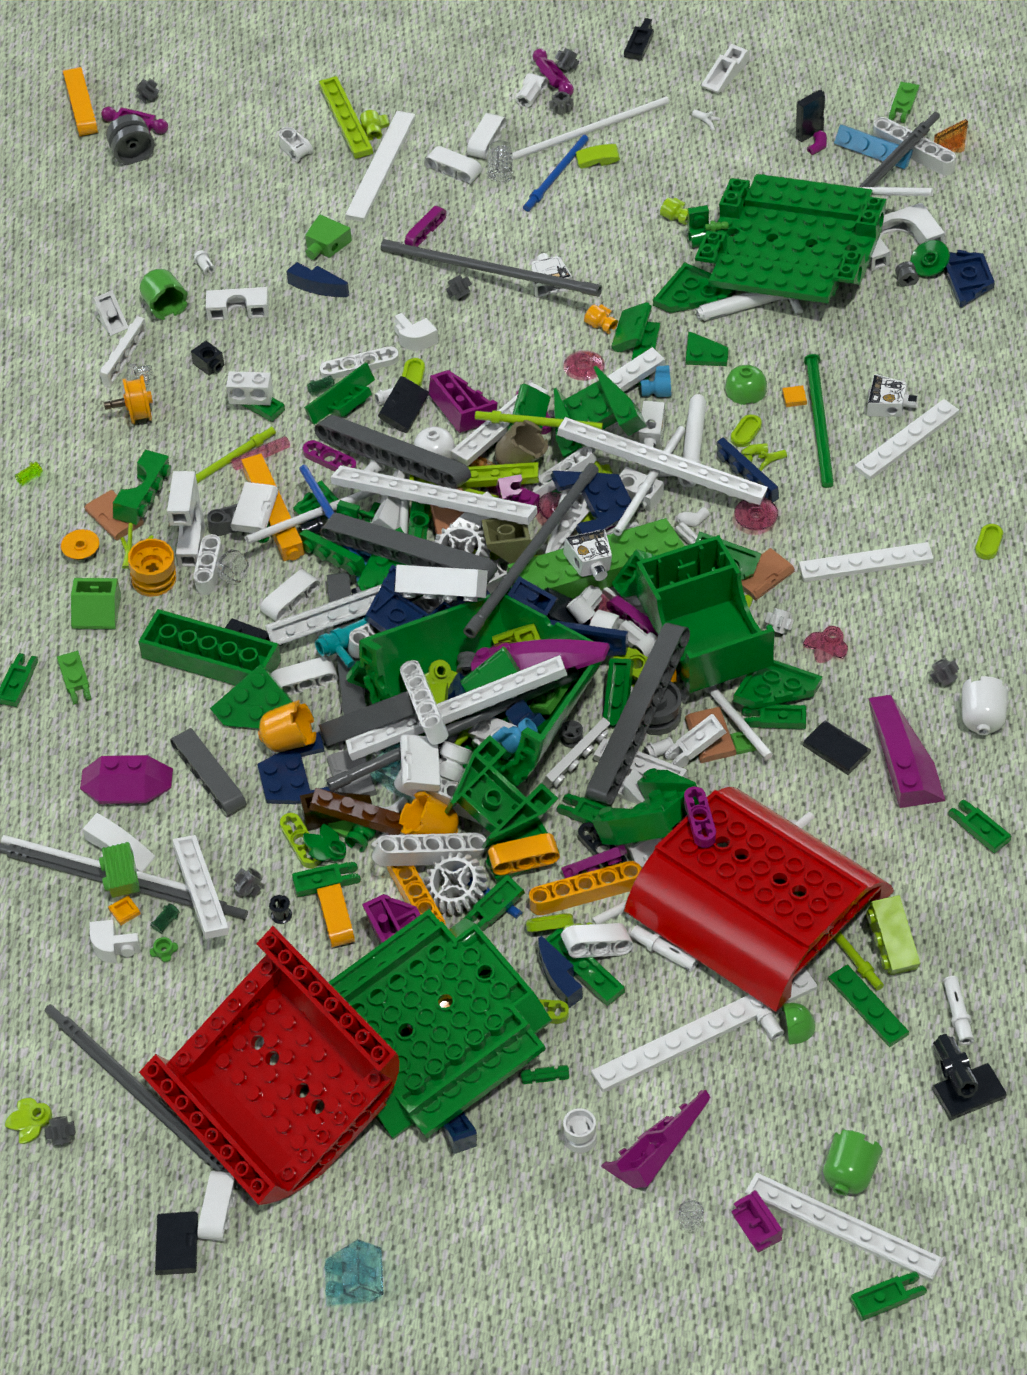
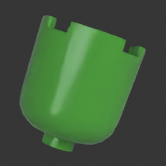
M154 269L149 271L141 280V296L156 318L165 320V316L170 314L176 316L184 311L188 304L186 302L188 293L170 271Z
M842 1130L841 1134L835 1132L824 1163L823 1175L827 1183L833 1187V1191L839 1195L858 1194L867 1189L883 1153V1149L878 1142L875 1141L872 1145L864 1140L865 1135L862 1133Z

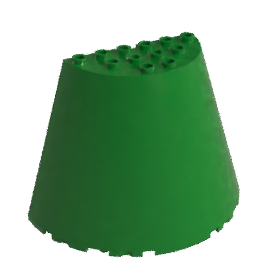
M491 594L486 595V598H478L477 602L469 601L365 637L359 641L360 666H365L367 674L363 680L365 686L369 689L370 700L374 704L407 691L400 673L401 666L407 661H418L424 674H426L432 662L444 660L450 665L451 671L456 672V667L459 665L457 662V655L466 651L476 653L484 647H495L492 636L515 628L535 624L541 640H593L559 622L552 625L546 615L506 594L486 619L485 624L474 638H469L464 634L463 629L490 597ZM603 661L578 669L580 679L571 684L550 715L541 714L545 721L537 727L538 731L536 732L528 727L521 732L520 742L515 754L508 760L502 758L494 766L513 786H518L534 770ZM441 667L437 668V673L439 675H443L444 670ZM424 732L417 736H425L426 734ZM470 737L465 743L460 745L471 750L472 753L475 750L471 744L472 740Z

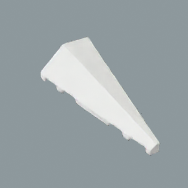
M396 469L394 477L407 479V473ZM387 495L382 496L379 502L381 505L371 523L395 530L399 528L400 499Z
M570 489L561 492L558 505ZM582 493L549 535L544 554L558 550L565 542V538L571 535L576 529L577 524L581 523L590 512Z

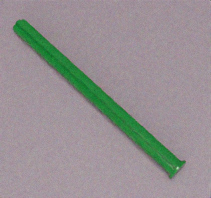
M808 354L804 357V364L807 365L821 482L823 488H831L834 486L819 371L821 360L817 354Z

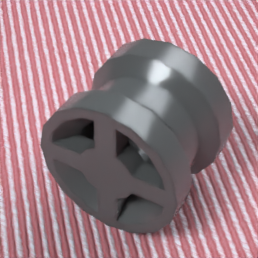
M906 261L896 267L895 273L900 286H911L918 282L919 276L914 263Z
M469 651L459 653L457 655L459 665L456 667V673H461L464 677L471 673V662L476 653Z
M571 720L563 723L560 728L562 744L565 747L574 748L583 739V727L579 722Z

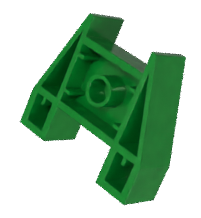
M597 366L593 368L599 381L570 397L565 398L557 388L553 389L555 419H564L566 417L576 421L603 423V429L618 422L627 436L647 426L635 403ZM555 427L556 441L564 458L586 447L584 444L558 436L559 427Z
M490 735L473 751L445 809V813L448 814L459 804L491 833L481 846L484 849L537 824L559 799L542 782L528 797H525L500 774L494 766L502 759L507 750Z
M656 768L647 770L644 776L637 781L645 799L643 802L635 805L633 809L605 807L592 820L602 843L621 845L666 837L672 831L671 828L687 815L684 805V793L690 787H697L696 783L669 770H658ZM692 797L694 799L695 805H698V800L696 799V797Z

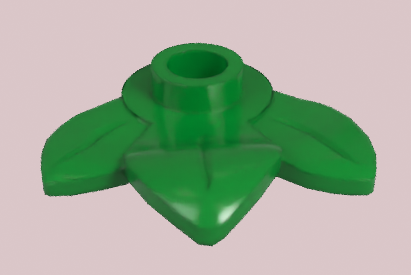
M323 824L321 826L319 835L303 834L304 843L311 849L309 855L318 861H327L329 859L341 861L346 856V845L339 839L338 833L328 825Z

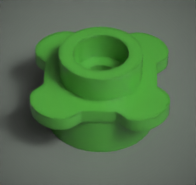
M167 937L158 938L154 942L153 948L150 949V955L161 958L163 962H168L171 960L173 952L178 950V945L175 942L172 943Z

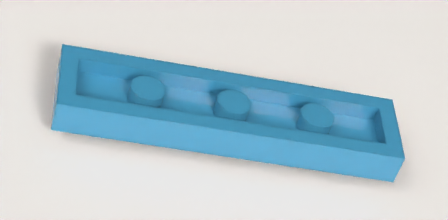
M840 124L834 144L884 161L899 146V144ZM911 149L895 166L906 169L913 150Z

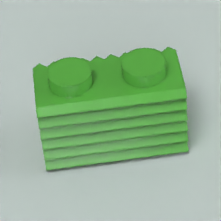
M126 842L112 845L111 847H103V857H99L101 870L106 871V877L102 878L105 891H110L112 898L140 892L134 853L130 843Z

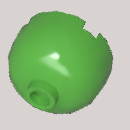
M752 365L735 367L726 378L725 391L728 398L741 405H746V403L754 404L762 400L767 393V381L763 372Z

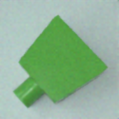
M319 214L305 235L308 248L305 251L307 257L312 260L319 254L328 258L332 257L352 241L351 228Z

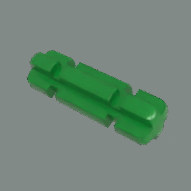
M559 1065L558 1068H554V1066L534 1068L535 1071H531V1069L521 1071L523 1084H532V1081H536V1083L556 1081V1078L566 1080L570 1077L568 1065Z

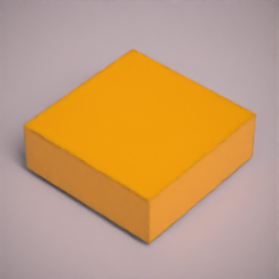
M803 385L782 388L786 407L807 405Z
M129 895L108 906L109 911L120 926L141 914Z

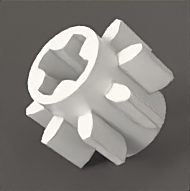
M774 608L773 613L767 612L764 622L771 624L775 632L784 634L785 629L791 630L794 620L789 618L790 612Z

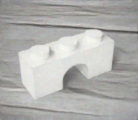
M267 287L206 291L208 321L228 320L229 312L238 307L247 310L248 318L269 317Z

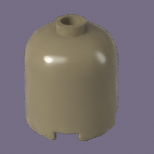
M528 420L515 422L501 437L495 447L497 462L500 465L536 462L548 449V440L544 441L540 433L542 429Z

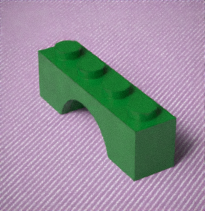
M144 450L137 462V479L143 483L135 488L121 489L113 501V519L137 525L140 519L145 517L149 504L154 502L156 492L162 489L165 477L168 478L170 475L171 465H169L168 455Z

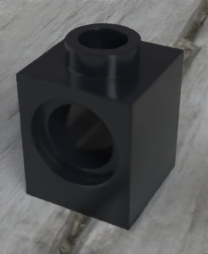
M207 340L191 350L193 364L208 376L214 372H219L224 366L223 353Z

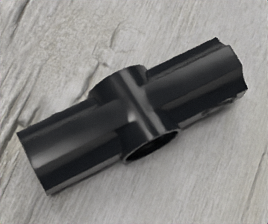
M947 1034L938 1036L937 1040L933 1042V1047L940 1060L945 1079H950L958 1096H963L964 1098L972 1097L979 1089L978 1083L971 1072L967 1054L960 1051L953 1037Z

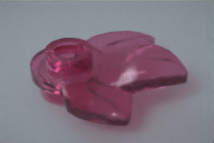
M828 626L823 632H813L803 642V646L815 649L814 657L818 663L827 662L833 656L843 659L848 652V646L843 641L844 634L837 626Z

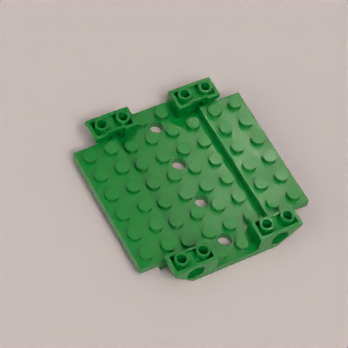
M756 174L750 186V180L730 178L719 202L720 217L718 220L720 223L728 222V229L716 230V232L706 231L695 256V261L716 264L709 279V286L829 304L831 297L835 296L840 282L861 284L882 232L887 199L872 197V189L764 174Z
M428 909L329 981L331 986L398 1054L399 1073L396 1083L385 1102L387 1105L376 1116V1119L393 1140L410 1128L413 1123L427 1139L546 1050L545 1045L537 1037L536 1033L550 1024L552 1019L529 985L476 923L466 918L448 929ZM485 969L491 970L492 974L490 977L485 979L479 977L481 971ZM445 998L453 1000L449 1007L443 1008L440 1006V1002ZM406 1027L413 1029L412 1034L408 1037L400 1035L401 1030Z

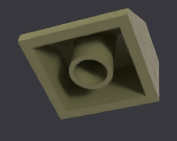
M497 518L482 520L487 549L508 563H515L531 542L528 525L498 520Z

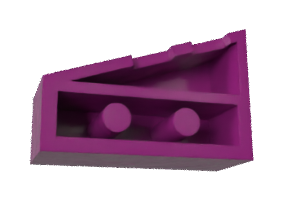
M450 370L430 375L429 396L459 433L477 428L485 421L475 419L476 411H497L498 402L488 400L483 396V392L473 390L468 386V382Z

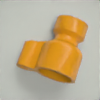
M602 304L590 306L584 316V322L594 328L602 327V330L608 334L611 333L609 329H615L618 325V320L610 316L612 310Z

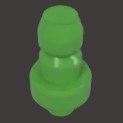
M713 220L710 221V224H705V229L714 232L721 229L726 230L728 229V222L720 223Z

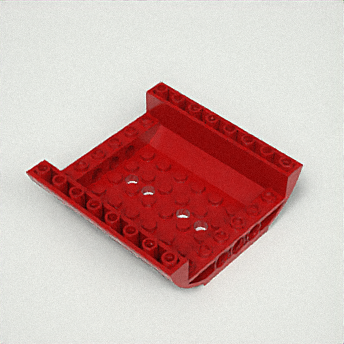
M726 787L718 791L714 790L707 797L716 829L715 843L706 848L698 846L694 841L688 816L685 817L655 846V850L644 864L631 888L624 912L777 1012L791 997L792 979L869 901L888 898L894 890L892 885L738 788ZM704 814L693 816L697 820H704L706 818ZM705 828L702 829V834L704 835V837H708L706 835ZM725 842L728 844L724 848L717 846L718 843ZM746 855L748 858L740 860L736 856ZM783 879L786 882L784 884H777L774 880ZM800 891L805 893V895L801 897L795 896L793 894L794 892Z
M273 925L256 943L266 955L170 1060L155 1054L139 1071L258 1205L280 1201L301 1190L324 1174L387 1105L385 1102L393 1090L399 1073V1057L394 1049ZM263 1037V1046L260 1049H256L255 1042ZM278 1053V1062L275 1065H270L271 1056ZM305 1085H308L309 1093L307 1094V1096L301 1098V1088ZM323 1101L324 1110L316 1114V1105Z

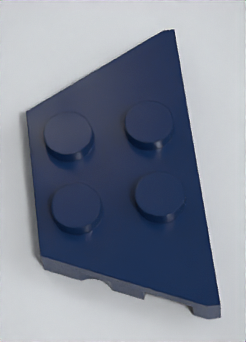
M957 250V253L950 252L949 262L944 269L959 307H964L994 288L995 281L983 253H970L964 250Z

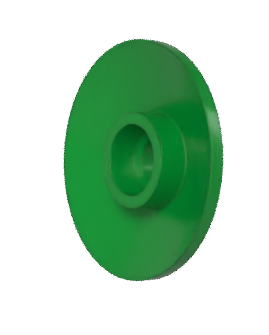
M929 240L920 244L913 251L910 262L914 263L919 276L930 277L940 273L947 266L950 252L943 242Z

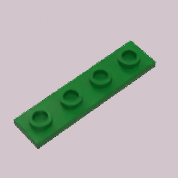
M368 363L362 364L304 407L312 424H317L329 414L340 417L347 416L353 408L365 403L366 399L372 395L370 388L366 386L375 381Z

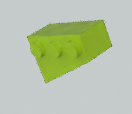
M900 895L872 901L866 912V917L873 932L875 944L882 955L880 960L883 969L888 971L889 976L918 969L920 960Z

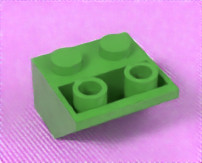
M74 578L71 591L72 629H116L121 600L117 578Z

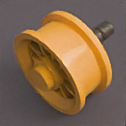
M140 375V379L127 381L126 378L122 379L125 390L124 398L104 402L105 410L126 406V409L129 410L132 424H135V420L145 418L152 421L149 404L153 403L151 391H146L143 375Z

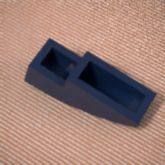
M296 262L286 271L288 284L300 290L330 297H348L350 295L347 281L319 266L311 270Z
M541 935L538 938V945L544 974L557 997L571 1008L583 998L582 985L574 979V965Z

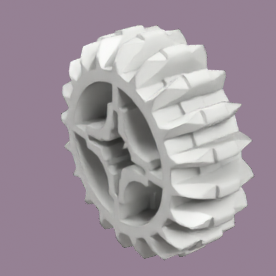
M460 522L457 525L458 527L450 524L449 530L442 528L443 535L436 534V541H432L445 546L451 545L452 548L472 553L474 548L478 546L475 555L490 559L489 553L491 551L486 547L483 530L479 531L476 525L471 528L469 523L465 527Z
M458 852L457 856L454 857L453 854L449 853L448 859L440 856L441 862L439 864L433 862L434 869H427L429 876L424 878V882L427 884L428 892L441 913L448 911L449 915L453 916L455 910H457L458 914L462 915L465 908L470 912V906L472 904L475 905L478 902V898H483L485 895L482 891L487 890L485 882L488 879L486 874H484L483 866H479V861L477 859L472 860L469 854L464 857L462 853ZM473 875L472 885L467 890L466 886L470 881L469 878ZM442 878H444L445 882L441 886L442 889L439 891L438 889L440 881L442 880ZM451 881L459 883L461 888L458 885L454 886Z

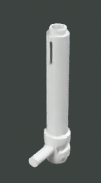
M746 292L701 305L696 309V315L699 321L704 320L705 322L777 300L785 301L788 299L796 315L803 313V309L798 299Z
M696 394L689 402L682 458L701 464L699 459L706 399L704 396ZM662 471L658 475V477L674 476ZM678 477L683 487H694L696 485L694 482H688Z

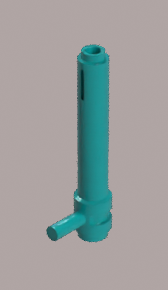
M420 597L412 598L409 600L412 602ZM363 618L346 627L333 629L330 631V634L324 633L315 640L317 652L321 656H331L336 653L345 665L351 668L354 666L355 661L345 650L349 644V635L354 629L368 622Z

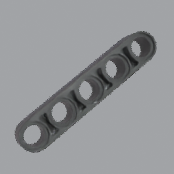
M408 691L329 720L318 726L326 746H330L415 714L416 711Z
M192 728L170 739L172 747L179 751L180 758L185 764H189L191 767L190 771L197 779L199 778L202 781L203 788L208 794H212L214 797L213 801L220 809L225 811L226 817L247 805L242 792Z

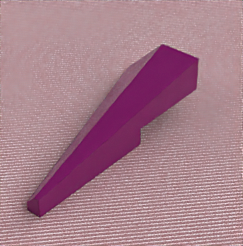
M700 1090L698 1095L688 1105L686 1103L680 1105L681 1112L676 1117L666 1116L640 1135L638 1140L628 1150L626 1148L619 1151L621 1157L617 1161H605L601 1167L632 1188L648 1187L709 1102L710 1095L707 1090Z

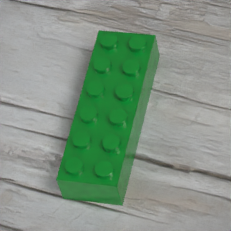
M157 609L138 641L143 659L235 686L260 664L271 674L281 662L278 643Z

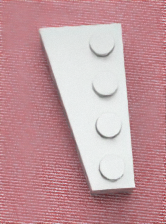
M397 565L395 592H402L403 597L416 598L417 594H423V598L437 599V595H444L443 600H457V596H463L464 601L477 602V597L486 598L488 571Z

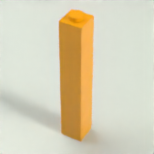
M262 453L241 459L243 472L248 482L276 486ZM279 490L269 518V527L291 519ZM295 526L272 535L283 561L296 560L304 555L303 543Z

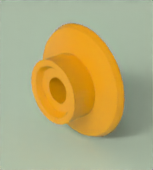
M79 529L68 533L61 542L62 552L72 559L88 558L99 547L98 536L86 529Z

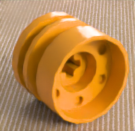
M145 539L132 546L128 553V564L134 590L148 597L160 596L171 590L176 583L175 558L171 546L159 539Z

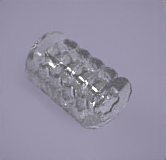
M494 141L488 148L487 173L489 179L493 182L508 183L512 179L513 153L510 149V143L506 141Z

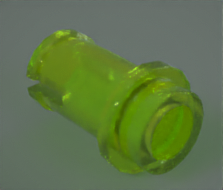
M30 462L28 467L14 476L23 486L34 477H40L43 470L38 462Z

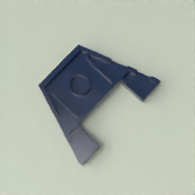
M555 470L552 471L551 478L559 492L571 489L582 472ZM597 473L590 484L582 491V495L594 520L578 523L576 526L578 534L606 530L612 525L618 524L632 501L619 474Z
M392 565L365 615V621L383 632L452 608V606L444 601L432 613L428 614L403 597V595L395 592L396 566Z
M320 732L316 733V740L313 744L279 752L257 764L267 804H301L300 795L315 791L310 790L302 757L325 752ZM329 787L320 788L323 790L330 791Z

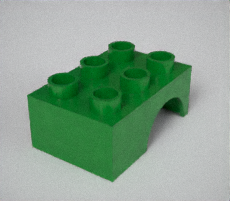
M720 535L636 562L637 598L656 633L659 635L665 623L688 627L690 630L688 644L676 667L689 693L774 665L775 630L769 624L766 626V630L762 631L755 622L744 595L741 572Z

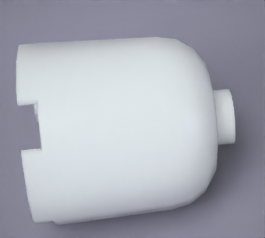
M433 426L422 430L416 436L415 446L455 460L451 457V450L455 448L453 437L447 430Z
M981 676L980 681L972 682L971 679H968L963 683L962 720L969 730L980 735H988L998 731L1004 725L1007 712L1008 686H1003L1002 680Z

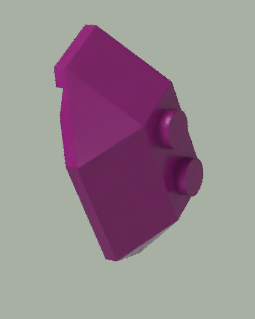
M148 755L101 756L82 770L80 790L99 804L147 803L172 788L173 768Z
M385 894L362 904L380 944L421 915L416 906L391 898Z

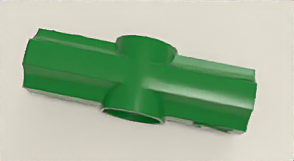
M416 501L411 502L408 526L409 535L427 540L430 504H421Z

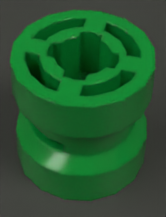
M354 824L353 831H350L344 839L345 843L350 848H353L356 843L360 844L362 847L359 851L364 852L368 846V841L372 840L375 836L376 830Z

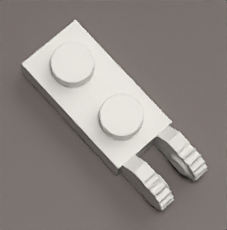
M711 714L679 738L670 749H667L664 756L668 761L672 760L671 763L681 768L685 767L689 760H692L727 732L715 715Z

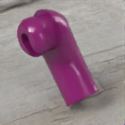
M820 130L814 133L815 143L807 147V151L811 155L826 148L827 135L824 131Z

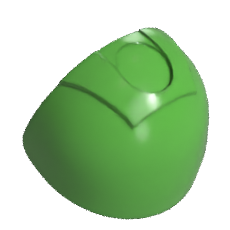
M795 1002L783 1004L782 1011H785L789 1045L807 1041L812 1037L816 1028L813 1015L802 1004Z

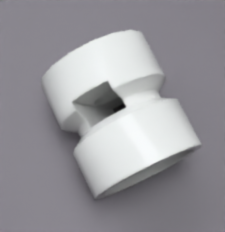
M444 741L440 750L442 756L439 759L440 776L458 782L464 770L463 765L467 763L472 751L457 744Z
M582 1108L569 1111L563 1120L565 1144L572 1152L586 1153L595 1146L597 1141L595 1117L590 1111Z

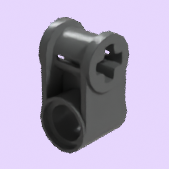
M237 504L214 509L207 514L210 534L222 536L239 532L233 531L231 528Z

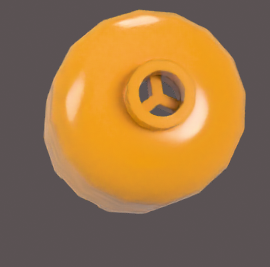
M299 700L275 708L262 716L258 730L259 739L273 752H285L313 744L316 740V731L312 732L311 727L314 718L305 703L300 704Z
M419 791L413 796L416 798L411 804L406 803L401 812L399 824L403 825L401 833L405 835L458 833L459 821L456 811L452 809L446 814L447 804L426 792Z

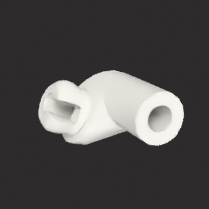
M702 507L696 513H679L677 515V522H683L689 527H697L710 513L705 507Z

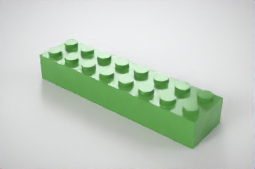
M667 518L624 530L620 536L614 533L607 535L612 560L610 570L606 571L607 577L601 581L595 580L593 575L580 576L563 553L564 548L533 557L519 576L543 590L549 587L574 599L590 585L599 587L600 590L606 587H614L612 585L613 580L635 549L659 555L684 547L685 545ZM514 563L508 564L507 573L514 565Z

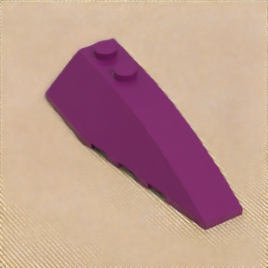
M544 639L511 644L503 643L497 647L479 649L471 662L472 671L504 646L513 657L520 671L560 655L567 672L573 666L576 669H580L605 660L610 646L608 643L570 639Z
M891 695L868 698L899 808L944 802L945 797L935 763Z

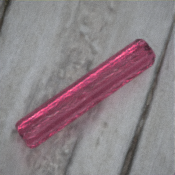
M283 436L231 459V465L235 470L243 468L241 459L262 453L263 458L269 457L289 448L290 442L286 436Z

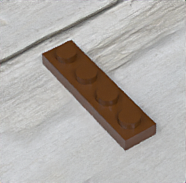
M317 787L315 788L310 810L391 835H400L402 825L399 824L401 813Z

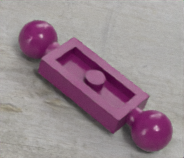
M536 49L532 54V58L540 68V72L547 77L551 86L559 87V92H566L571 96L574 92L571 82L553 60L547 59V52L544 49Z
M110 106L103 108L101 116L106 122H112L120 116L132 114L142 117L149 131L154 129L157 134H164L168 130L167 121L164 119L156 120V115L123 107L116 112Z

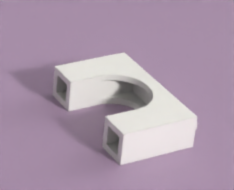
M922 202L884 215L882 232L868 267L873 271L889 265L890 251L881 240V237L887 233L905 232L912 235L919 244H922L929 240H938L944 243L945 232Z
M173 471L167 513L170 526H179L176 550L178 567H195L201 541L205 534V522L195 471Z

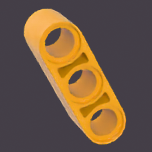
M549 833L493 845L488 850L492 869L496 875H506L550 865L557 862L560 858L554 835Z
M340 883L318 888L317 894L326 922L328 936L331 940V947L355 942Z

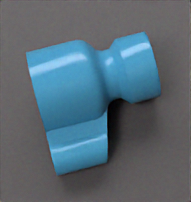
M669 365L656 367L654 381L648 379L641 380L642 397L650 396L651 394H655L657 397L672 396Z
M525 718L518 724V727L512 726L507 728L503 726L492 737L497 742L502 743L508 752L515 754L520 742L521 732L527 727L536 732L538 730L532 720Z

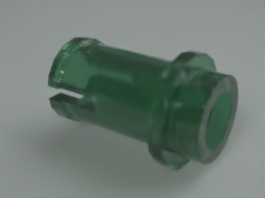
M329 375L316 381L310 380V383L307 384V389L310 395L315 394L318 396L320 392L334 386L335 382L333 377Z
M171 903L164 905L163 911L150 923V926L162 934L174 919H178L180 911Z

